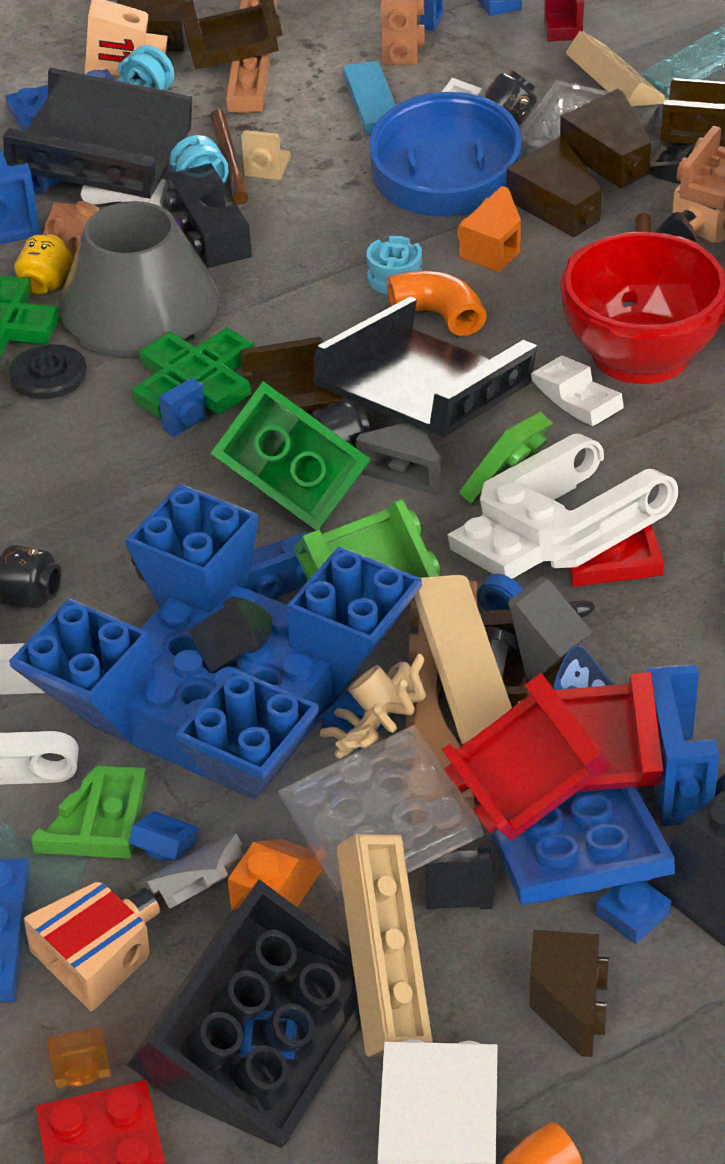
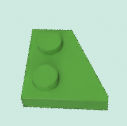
M539 412L506 430L460 489L459 493L469 503H474L481 497L485 481L542 450L548 441L543 435L553 422L543 413Z
M96 765L82 780L79 790L71 793L58 806L59 816L45 831L38 828L33 833L31 841L34 853L131 859L134 845L129 844L132 826L139 821L148 782L146 768Z

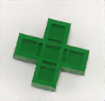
M0 276V359L8 341L48 344L59 321L57 306L27 304L32 293L30 278Z
M226 327L199 346L194 347L169 331L138 351L141 365L155 374L131 389L134 402L157 418L162 419L159 396L190 378H194L203 385L205 406L221 415L252 394L249 381L234 371L241 367L240 351L255 347L254 343Z

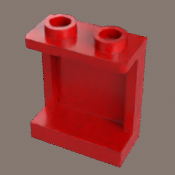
M651 672L630 674L628 684L555 690L611 765L610 768L578 792L660 785L664 770Z
M542 673L525 684L531 695L460 748L455 749L450 743L442 748V751L451 762L443 768L461 793L470 788L480 802L472 808L479 820L491 834L499 829L510 841L611 767L608 760Z

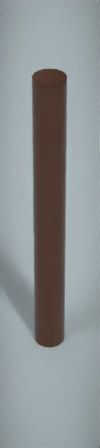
M216 109L211 112L210 118L219 150L228 162L229 172L227 179L231 194L236 204H243L248 200V194L225 114L222 110Z

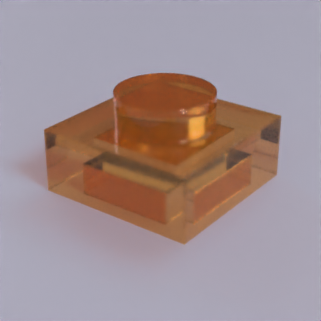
M102 1026L46 1038L56 1088L69 1085H86L96 1079L111 1076Z

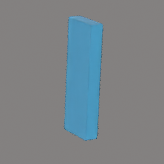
M378 61L343 66V77L365 135H371L378 120L396 104Z

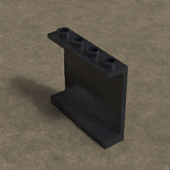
M50 67L48 70V98L25 131L8 128L3 135L6 163L8 166L28 163L31 174L150 199L169 168L171 151L177 143L187 137L191 130L192 96Z
M408 297L318 345L313 357V366L315 367L313 385L444 438L529 385L532 380L531 373L534 369L538 345L522 340L492 359H488L414 330L417 299Z

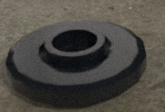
M47 344L33 347L18 355L12 361L9 375L12 386L20 394L31 398L50 399L64 396L76 390L86 378L87 365L84 356L76 349L65 345Z

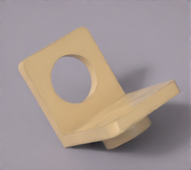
M243 131L241 139L244 175L281 180L291 158L290 151L280 150L279 135L276 133Z

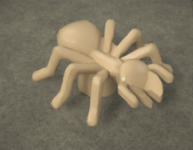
M422 654L416 656L411 666L407 662H399L387 674L379 665H376L351 684L348 689L349 693L365 711L362 720L347 709L337 708L334 711L335 716L348 720L355 728L345 733L337 727H328L321 729L319 734L322 738L335 737L339 740L336 742L338 749L334 754L337 758L342 759L354 749L359 747L367 748L377 742L379 736L376 730L380 724L389 732L394 733L397 730V726L388 716L390 713L408 716L414 713L413 703L424 700L426 696L419 677V670L424 663Z

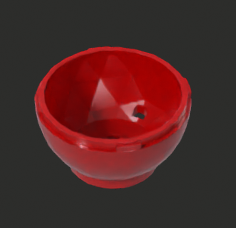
M629 232L608 236L590 243L584 248L581 247L568 258V265L565 267L560 281L563 313L574 336L592 356L594 363L604 374L626 383L654 384L677 376L685 369L689 361L699 354L711 341L725 316V272L716 258L699 246L698 243L680 236L652 232ZM634 302L636 304L623 307V303Z

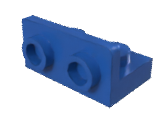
M305 531L253 550L246 588L271 599L302 588L308 581L293 548L307 532Z

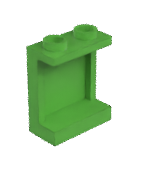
M403 499L394 501L386 510L321 534L319 529L303 535L293 548L307 581L338 546L418 578L440 576L437 558L433 552L426 550L420 537L421 526L419 519L412 509L407 508Z

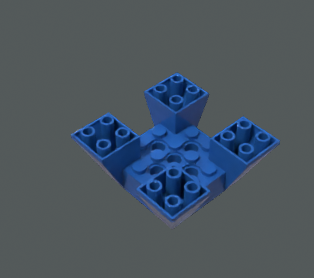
M178 484L125 539L127 549L159 606L157 612L139 629L68 599L9 660L10 667L92 727L256 800L320 722V716L337 701L359 674L422 587V579L338 546L289 604H283L246 588L258 526V514ZM231 596L252 601L267 611L272 617V629L267 643L256 652H248L227 667L210 673L188 630L223 608V602Z

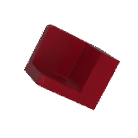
M544 0V26L547 41L574 40L579 31H583L584 0Z

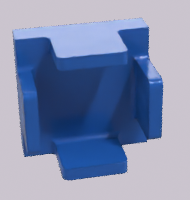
M0 151L1 245L28 239L34 235H41L31 171L28 163L8 166L2 151Z

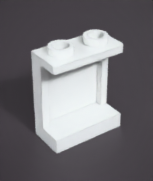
M416 1039L402 1042H384L378 1164H496L497 1044H480L475 1041L425 1043Z

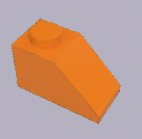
M284 839L253 842L228 878L231 911L259 879L294 906L298 907L326 865L327 856Z

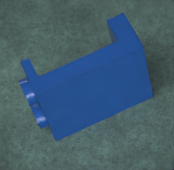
M681 665L647 668V672H651L664 770L660 785L653 786L661 826L683 825L688 817L715 797L719 751L716 739L684 741L691 739L694 732L699 680L697 666Z

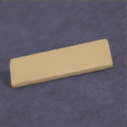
M579 31L567 49L566 54L609 93L616 89L623 91L631 106L663 104L666 100L659 90L607 45L586 32Z
M462 575L421 578L422 587L414 596L415 603L461 744L464 745L512 709L468 578Z
M354 834L337 846V856L366 1056L376 1057L384 1056V1042H402L410 1039L420 1040L425 1043H433L402 837L401 835Z

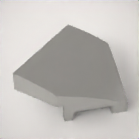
M237 833L225 834L136 882L134 886L136 890L142 887L146 888L153 896L161 893L169 909L228 878L244 856L240 848L243 844Z

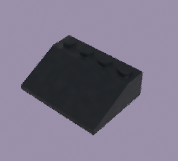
M259 879L232 909L126 1065L170 1098L282 1148L361 1021L351 948ZM262 1010L275 1011L267 1020H254L251 1046L258 1047L251 1050L245 1057H239L240 1046L243 1041L242 1027L253 1020ZM279 1019L295 1021V1024H297L296 1041L285 1037L287 1021H278ZM280 1051H295V1059H285Z

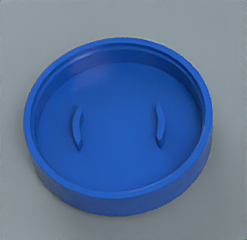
M436 92L416 96L391 108L374 126L369 141L372 178L378 190L389 201L411 212L430 216H456L472 213L501 186L506 187L507 167L522 159L521 131L514 117L505 108L487 98L463 92Z

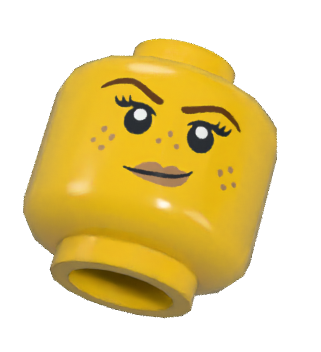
M52 234L34 235L27 239L14 264L17 277L30 278L32 293L43 295L60 289L70 270L73 258L61 238Z

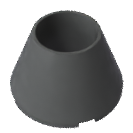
M141 201L116 203L96 212L85 225L60 296V321L66 333L71 332L79 338L80 345L86 349L115 357H139L138 351L169 331L182 339L190 335L194 339L201 336L211 326L218 314L220 306L219 289L215 279L177 222L166 209L153 203Z

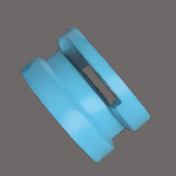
M141 45L136 48L117 68V72L120 73V78L118 79L120 82L165 91L173 84L175 78L174 68L164 52L150 45Z
M194 135L186 137L177 143L171 151L169 169L172 173L212 163L223 183L226 181L229 172L228 162L215 142L207 136Z
M389 236V241L381 243L378 239L371 243L367 249L368 283L371 288L379 293L387 294V276L422 271L420 267L422 264V248L418 243L410 244V238L402 236Z

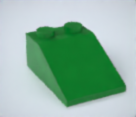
M264 381L211 452L212 455L315 530L323 527L371 461L369 457Z

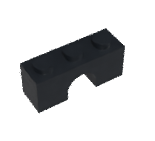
M212 163L169 173V190L164 191L167 208L170 213H176L177 220L181 222V230L184 234H188L189 242L197 254L201 256L207 269L252 257L249 224L237 204L226 206L224 183Z

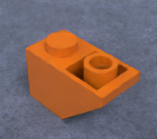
M501 186L489 198H486L471 215L461 221L457 230L460 258L500 272L520 253L521 219L508 188Z

